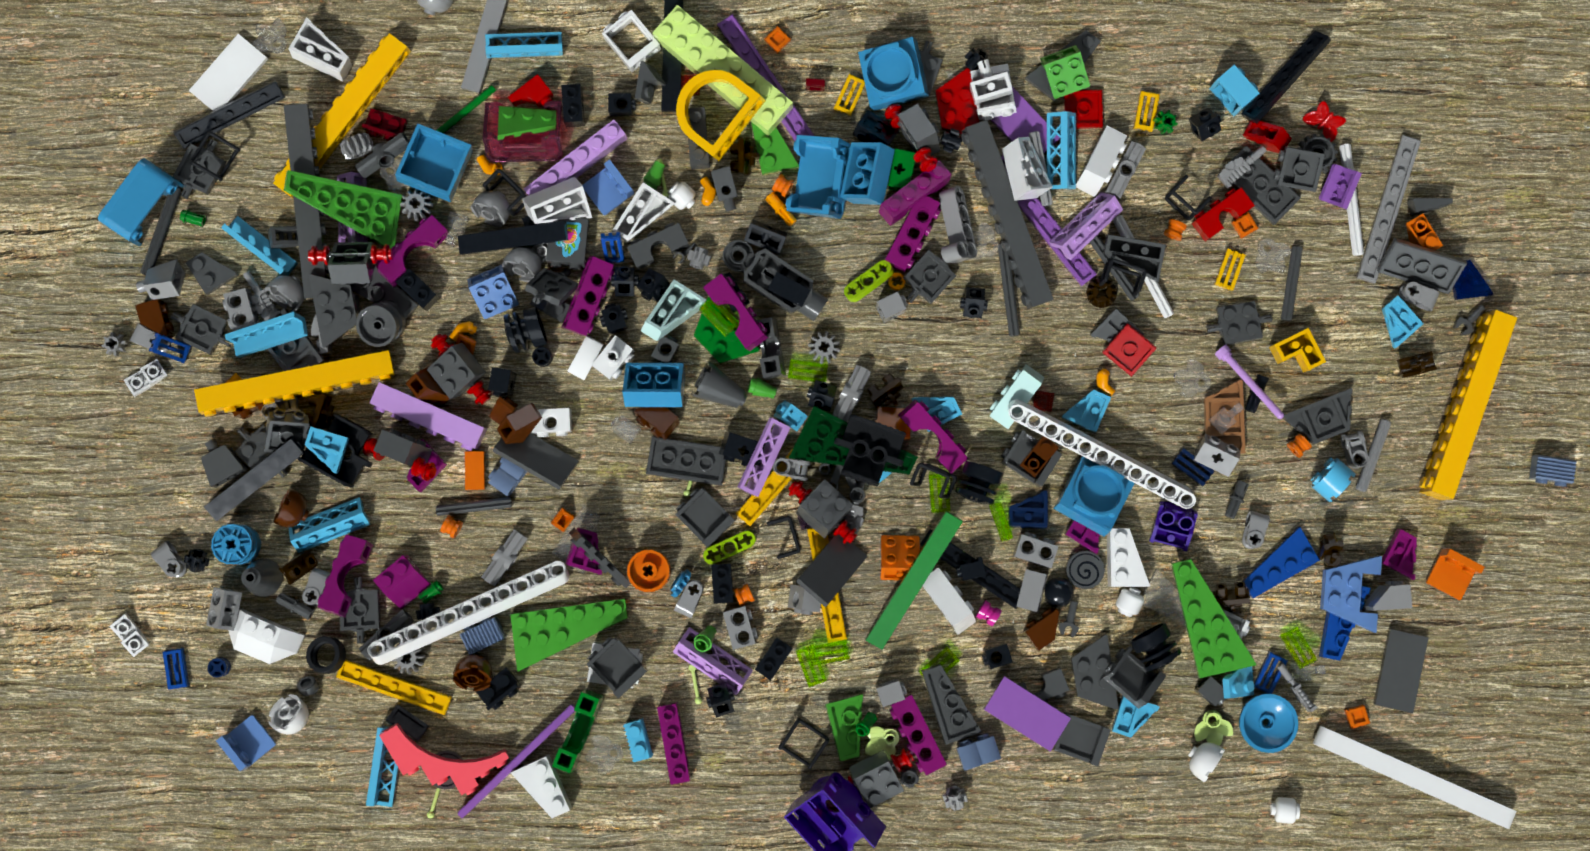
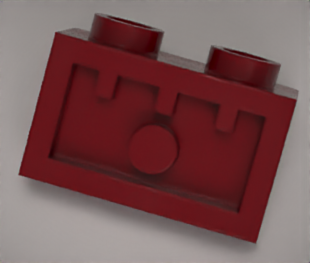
M370 108L366 123H362L361 128L369 136L376 137L379 135L384 137L385 141H390L398 134L404 133L408 121L407 119Z

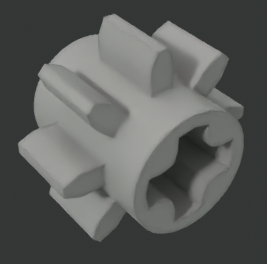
M695 247L694 251L689 250L687 260L690 261L689 265L700 270L704 266L708 267L711 256H708L709 251L701 247Z
M111 332L110 337H103L105 342L101 346L107 349L106 354L111 355L113 353L114 356L119 357L120 352H126L125 345L128 342L122 340L124 335L119 334L116 336L115 333Z
M957 786L947 788L946 794L942 795L946 808L950 807L954 811L964 808V802H968L964 788L960 789Z

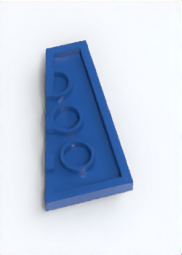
M1298 527L1243 581L1249 590L1250 597L1255 598L1320 560L1301 527Z
M1362 586L1360 610H1362L1365 604V597L1369 594L1371 588ZM1327 612L1319 657L1340 661L1350 639V632L1355 627V624Z

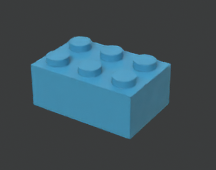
M851 142L840 198L853 204L881 205L885 199L895 149L881 142Z
M626 363L622 391L625 407H683L685 387L684 363Z

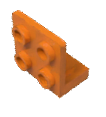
M881 536L880 580H902L920 552L919 536Z
M1450 548L1442 549L1426 583L1457 600H1461L1474 574H1481L1485 567Z

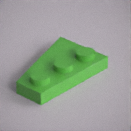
M499 106L498 140H502L505 136L510 135L518 137L522 133L527 132L535 134L556 130V110Z
M751 122L757 153L761 154L759 163L762 175L799 167L777 128L767 136L759 127Z
M863 694L825 704L839 761L860 755L861 736L856 732V725L862 719Z

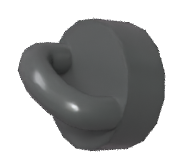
M313 676L304 677L297 684V688L303 696L313 695L319 690L318 683Z

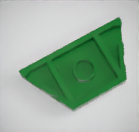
M708 297L694 333V337L720 364L760 351L758 347L751 351L745 349L735 334L738 326Z

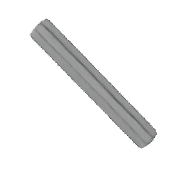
M1040 132L1029 133V138L1048 176ZM1051 189L1040 196L1042 206L1053 204Z
M1381 419L1368 452L1369 461L1366 466H1363L1356 485V489L1361 492H1366L1391 426V422Z

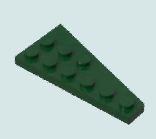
M814 406L788 459L844 466L849 449L834 444L835 438L843 439L848 423ZM856 444L854 450L857 454H863L865 448L862 444ZM901 449L897 459L904 461L903 466L900 467L886 462L883 471L910 475L918 457ZM875 450L873 458L877 461L882 460V452Z

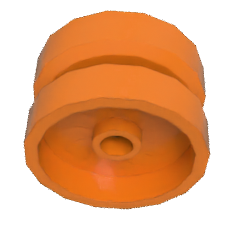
M643 550L636 553L630 559L627 566V576L630 583L636 589L643 592H654L662 589L668 583L671 576V566L668 559L662 553L656 550ZM648 567L652 568L653 573L651 575L646 573Z

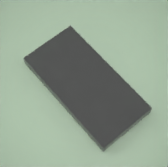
M1246 145L1231 161L1239 157L1245 160L1253 151ZM1258 158L1250 165L1251 170L1243 173V176H1240L1231 185L1236 190L1242 187L1255 205L1254 207L1274 226L1301 197L1291 187L1277 185L1276 180L1273 179L1274 171L1261 158Z
M1394 238L1377 271L1378 273L1407 282H1417L1425 287L1449 294L1467 262L1455 256Z
M531 433L523 443L505 444L501 437L492 451L560 490L579 462L577 459Z
M652 436L646 474L722 486L726 460L723 459L724 455L719 454L720 446L668 438L664 440L662 437Z
M834 536L796 582L826 607L868 556L853 543L847 542L844 544L842 536Z
M1394 629L1388 630L1374 705L1409 713L1414 712L1429 637Z

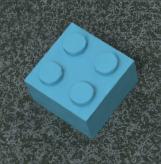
M1235 64L1209 88L1233 117L1260 94L1258 87L1253 82H1250L1245 77V72L1240 67L1237 68Z

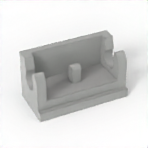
M1028 569L1025 570L1016 607L1039 613L1048 577L1047 574Z

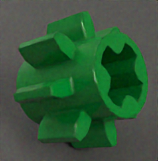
M1170 110L1165 113L1162 111L1158 112V117L1153 119L1155 122L1154 129H1158L1160 134H1164L1166 131L1171 133L1173 132L1172 127L1178 125L1175 119L1176 115L1171 114Z

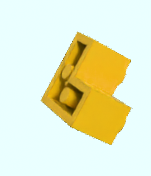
M1309 328L1269 347L1277 364L1295 356L1303 373L1326 362Z

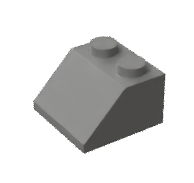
M1385 581L1386 585H1379L1365 601L1362 610L1376 611L1412 608L1411 585L1404 584L1403 581Z

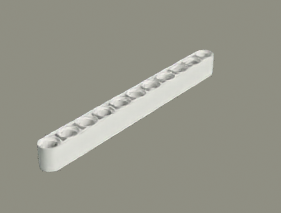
M1014 399L1008 404L1010 418L1101 466L1125 476L1124 478L1182 508L1189 509L1195 505L1196 498L1192 490L1180 482L1021 400ZM1021 407L1022 411L1015 414L1012 412V409ZM1031 416L1039 417L1036 422L1029 421ZM1053 424L1056 426L1053 431L1046 430L1048 425ZM1067 433L1073 435L1069 440L1063 439V436ZM1083 442L1090 443L1087 448L1083 449L1080 447ZM1100 451L1107 452L1103 457L1097 456ZM1116 460H1123L1120 466L1114 465ZM1133 469H1140V472L1138 474H1131V471ZM1149 478H1157L1154 483H1148ZM1168 486L1174 487L1170 492L1164 491ZM1184 495H1190L1188 500H1181Z
M552 562L380 638L368 646V654L376 664L388 663L567 583L570 577L569 572L563 562ZM563 571L561 574L556 575L557 572Z
M1319 726L1312 744L1504 828L1510 829L1517 812L1325 727Z

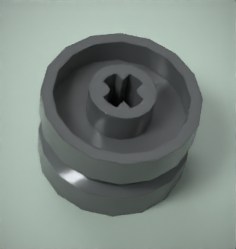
M378 301L366 307L359 313L356 321L357 333L360 338L368 345L374 347L385 346L399 338L404 332L406 325L405 316L400 307L389 301Z

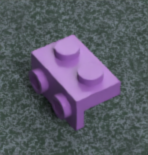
M1333 164L1319 200L1347 209L1362 173Z

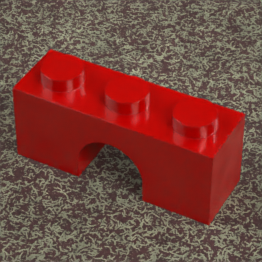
M1242 187L1237 191L1233 188L1225 194L1226 199L1222 202L1218 199L1210 205L1211 209L1205 213L1203 210L1194 217L1196 220L1192 225L1205 242L1224 228L1219 220L1221 212L1230 213L1236 220L1255 206Z

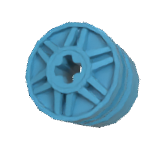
M227 524L215 532L211 548L214 556L220 562L225 564H247L258 556L261 549V540L259 534L252 527L240 524ZM231 541H235V542H234V544L236 545L235 548H232V547H233V544L231 543Z

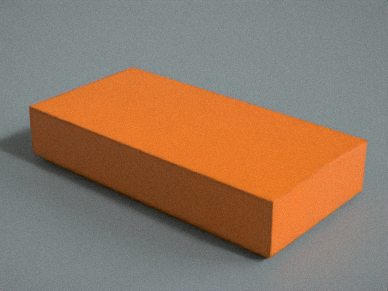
M485 451L465 452V490H485Z

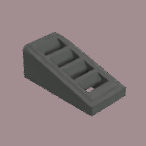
M1413 198L1407 201L1410 215L1415 216L1447 207L1452 204L1453 199Z
M270 226L268 230L270 249L299 246L296 226ZM293 232H295V240H292ZM283 233H287V240H284ZM276 234L279 235V240H276Z

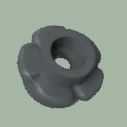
M904 769L901 772L900 782L906 785V787L911 788L918 783L919 776L915 769Z

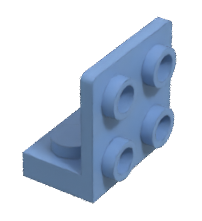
M610 159L604 163L605 168L582 185L584 191L604 216L634 195L633 189Z
M502 265L467 279L468 288L484 319L519 305Z
M254 715L248 717L229 734L223 735L216 740L239 771L250 767L276 746V742Z

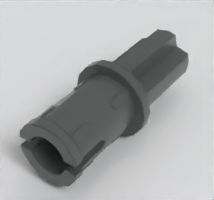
M1237 481L1232 495L1229 496L1231 500L1225 513L1226 517L1234 519L1240 504L1244 503L1243 499L1249 487V484L1246 482Z
M280 593L277 596L276 602L291 610V613L295 612L307 620L312 617L315 609L301 603L300 599L295 600L284 593Z

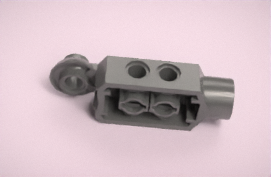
M734 240L725 246L723 261L729 269L744 272L743 283L788 313L793 314L798 311L814 322L828 299L813 289L812 279L766 248L754 254L752 247L742 240ZM741 252L744 258L741 261H736L733 258V254ZM776 272L811 290L802 307L768 290Z

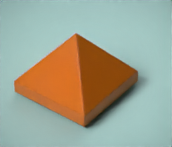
M459 334L456 344L463 342L473 355L477 342L470 336Z
M561 508L554 516L551 524L564 532L575 516Z

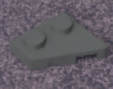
M1115 308L1090 335L1094 338L1097 337L1111 342L1127 323L1142 335L1144 333L1120 310Z

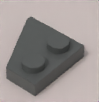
M202 252L185 262L206 295L211 294L239 276L235 271Z

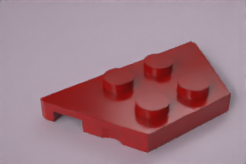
M968 68L935 91L941 129L950 131L953 128L959 131V135L962 134V130L966 127L979 123L977 106L974 104L970 90L972 78Z

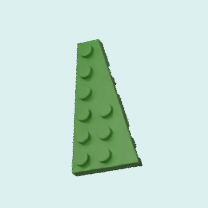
M286 171L284 191L382 246L388 244L392 248L395 245L402 195L295 171Z
M1189 559L1172 563L1173 575L1198 678L1256 666L1257 664L1193 561Z
M626 599L510 614L517 672L627 619Z

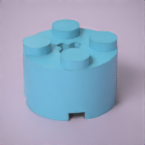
M1329 458L1323 465L1325 468L1322 472H1316L1310 479L1312 481L1311 487L1328 502H1332V496L1337 498L1351 483L1349 480L1350 476L1355 477L1356 475L1338 458Z

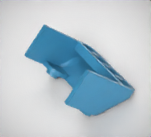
M143 158L134 166L98 216V221L129 242L141 246L142 243L138 240L143 235V228L140 226L162 195H172L178 186L184 188L185 185L157 165Z

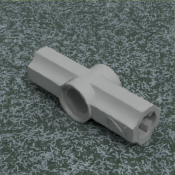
M1131 141L1105 193L1115 195L1118 200L1121 199L1146 150L1143 145ZM1121 167L1129 168L1130 174L1122 173Z
M856 365L848 383L846 382L840 394V400L832 413L833 416L845 422L848 421L854 406H857L861 398L863 388L870 377L871 371Z
M514 529L504 545H501L492 557L493 561L481 578L489 584L496 586L506 570L512 567L518 557V553L528 538Z

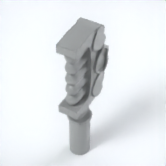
M1261 146L1250 156H1247L1245 160L1239 157L1228 162L1217 177L1227 188H1230L1236 179H1239L1240 176H1243V173L1251 170L1250 165L1262 156L1266 149Z
M250 271L244 273V278L255 293L251 299L257 314L261 315L265 321L280 316L281 311L275 308L276 305L268 297V291L265 292V289L261 290L260 285L257 284Z
M857 482V485L864 489L865 483ZM860 492L855 494L856 499H860L862 496ZM852 501L853 507L844 519L848 521L847 526L850 529H857V534L859 531L858 527H862L864 521L862 517L864 509L859 506L860 503Z
M1284 663L1280 664L1277 668L1287 683L1292 685L1290 689L1300 704L1308 712H1313L1318 707L1312 703L1307 694L1302 690L1301 684L1294 680L1295 677H1293Z

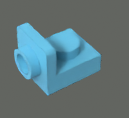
M787 401L780 403L774 414L777 419H780L795 431L799 430L808 417Z

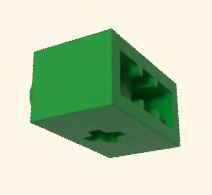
M894 148L887 189L899 191L911 181L915 153ZM898 167H902L900 174H897Z

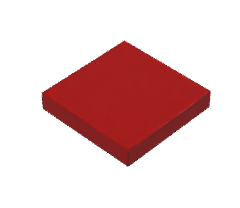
M1079 90L1063 96L1064 112L1076 113V129L1103 128L1102 90Z
M1127 323L1102 353L1132 377L1157 347Z

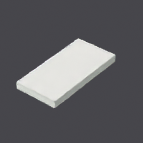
M237 34L189 91L214 111L232 102L266 63L268 58L241 35Z

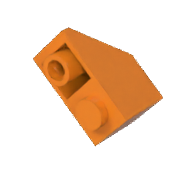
M1424 214L1406 223L1410 243L1435 251L1443 246Z

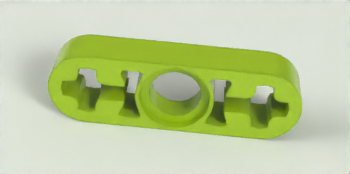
M885 260L876 263L844 288L846 298L850 302H857L892 277L894 273L892 265ZM885 268L887 271L884 273L881 269ZM869 277L874 278L872 284H870V285H865V284H864V281H865L867 278H869ZM852 290L856 292L855 295L851 294Z
M743 531L707 548L703 553V558L708 564H716L752 547L756 541L755 535L750 531ZM744 534L752 536L751 544H740L742 549L738 550V544L734 539L738 537V541L743 540ZM727 542H732L735 545L734 552H725L724 545ZM721 546V551L725 557L721 558V554L715 556V561L707 559L708 551L717 552L719 551L717 547Z

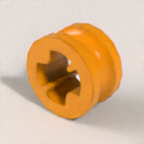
M893 273L892 277L888 280L889 287L895 291L901 290L906 282L903 279L904 275ZM900 277L902 284L894 286V281H891L892 278Z

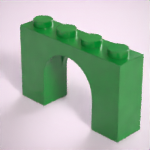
M588 689L581 692L574 709L576 711L574 720L563 745L558 749L552 767L567 773H571L576 769L603 701V695Z

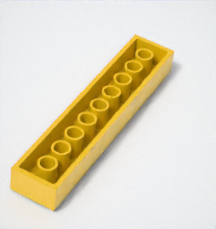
M1493 310L1482 314L1477 319V330L1470 339V350L1464 356V367L1457 375V380L1459 381L1451 392L1452 401L1445 409L1444 415L1446 418L1438 429L1439 437L1432 446L1433 454L1426 463L1425 469L1427 471L1425 477L1423 476L1420 480L1419 487L1421 488L1419 493L1438 500L1454 499L1517 317Z

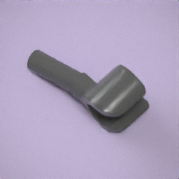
M694 242L683 252H676L673 258L681 254L682 260L678 263H684L689 250H693L697 244Z

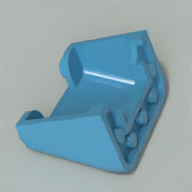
M797 135L794 142V151L800 156L796 191L787 197L786 211L828 218H842L846 200L840 198L851 146L850 143L840 138Z

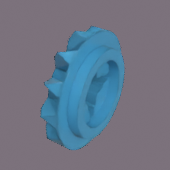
M688 569L681 571L670 588L671 596L677 597L687 585L691 577V572Z

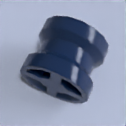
M223 657L215 658L209 662L207 669L211 676L222 677L229 674L231 663Z

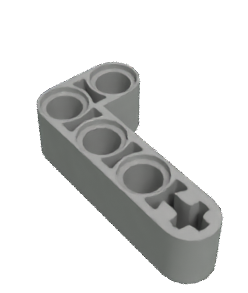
M956 186L941 191L939 193V200L950 244L941 249L943 260L946 263H960L975 258L977 256V249L962 188Z

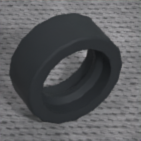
M327 636L314 639L306 652V659L310 668L315 672L325 674L338 671L346 658V650L342 642ZM324 644H331L335 649L334 660L329 666H321L317 659L318 650Z

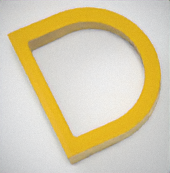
M709 70L697 74L684 85L677 100L676 115L685 135L716 160L720 161L766 100L735 75L722 70ZM712 82H724L737 88L749 99L714 145H711L693 129L688 115L689 103L694 93L702 86Z

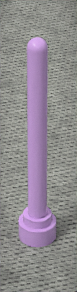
M1227 345L1221 347L1215 353V356L1219 360L1222 359L1223 362L1226 361L1278 419H1282L1284 413L1232 357L1231 349Z

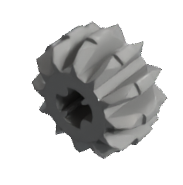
M367 133L352 135L340 144L341 152L345 159L348 160L367 155L372 152L374 147L373 141Z
M415 189L413 194L408 190L409 196H402L405 202H401L400 206L405 207L402 213L407 214L408 219L414 217L415 221H419L420 216L424 219L426 217L425 213H432L428 209L433 207V203L429 202L432 198L430 195L426 196L425 192ZM416 201L420 203V206L417 205L418 208L413 206L414 203L416 204Z
M827 331L825 332V337H822L821 332H818L819 339L812 336L811 340L814 343H808V347L814 348L809 351V355L816 353L813 357L814 361L820 357V364H823L824 358H826L829 364L831 363L830 356L833 359H837L836 354L833 352H840L839 348H835L840 342H832L836 336L832 335L829 339V332ZM822 343H825V346H829L827 352L819 350Z
M421 647L406 654H411L410 661H405L406 655L392 660L393 662L397 661L394 668L397 669L401 666L400 673L407 671L408 675L412 674V669L418 672L419 667L417 665H424V662L420 661V659L425 658V654L419 655L423 648Z

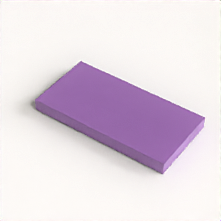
M1012 87L1017 113H1013L1008 117H994L991 121L1011 142L1019 137H1029L1031 132L1039 131L1043 152L1046 153L1047 122ZM1058 135L1054 137L1053 145L1060 140Z
M1003 676L984 707L985 711L1050 752L1071 719L1005 676Z

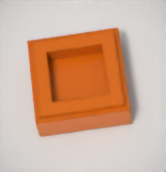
M777 26L764 38V41L778 54L791 39Z
M1249 212L1231 223L1241 239L1258 229Z
M1362 704L1344 710L1350 729L1370 724L1365 705Z

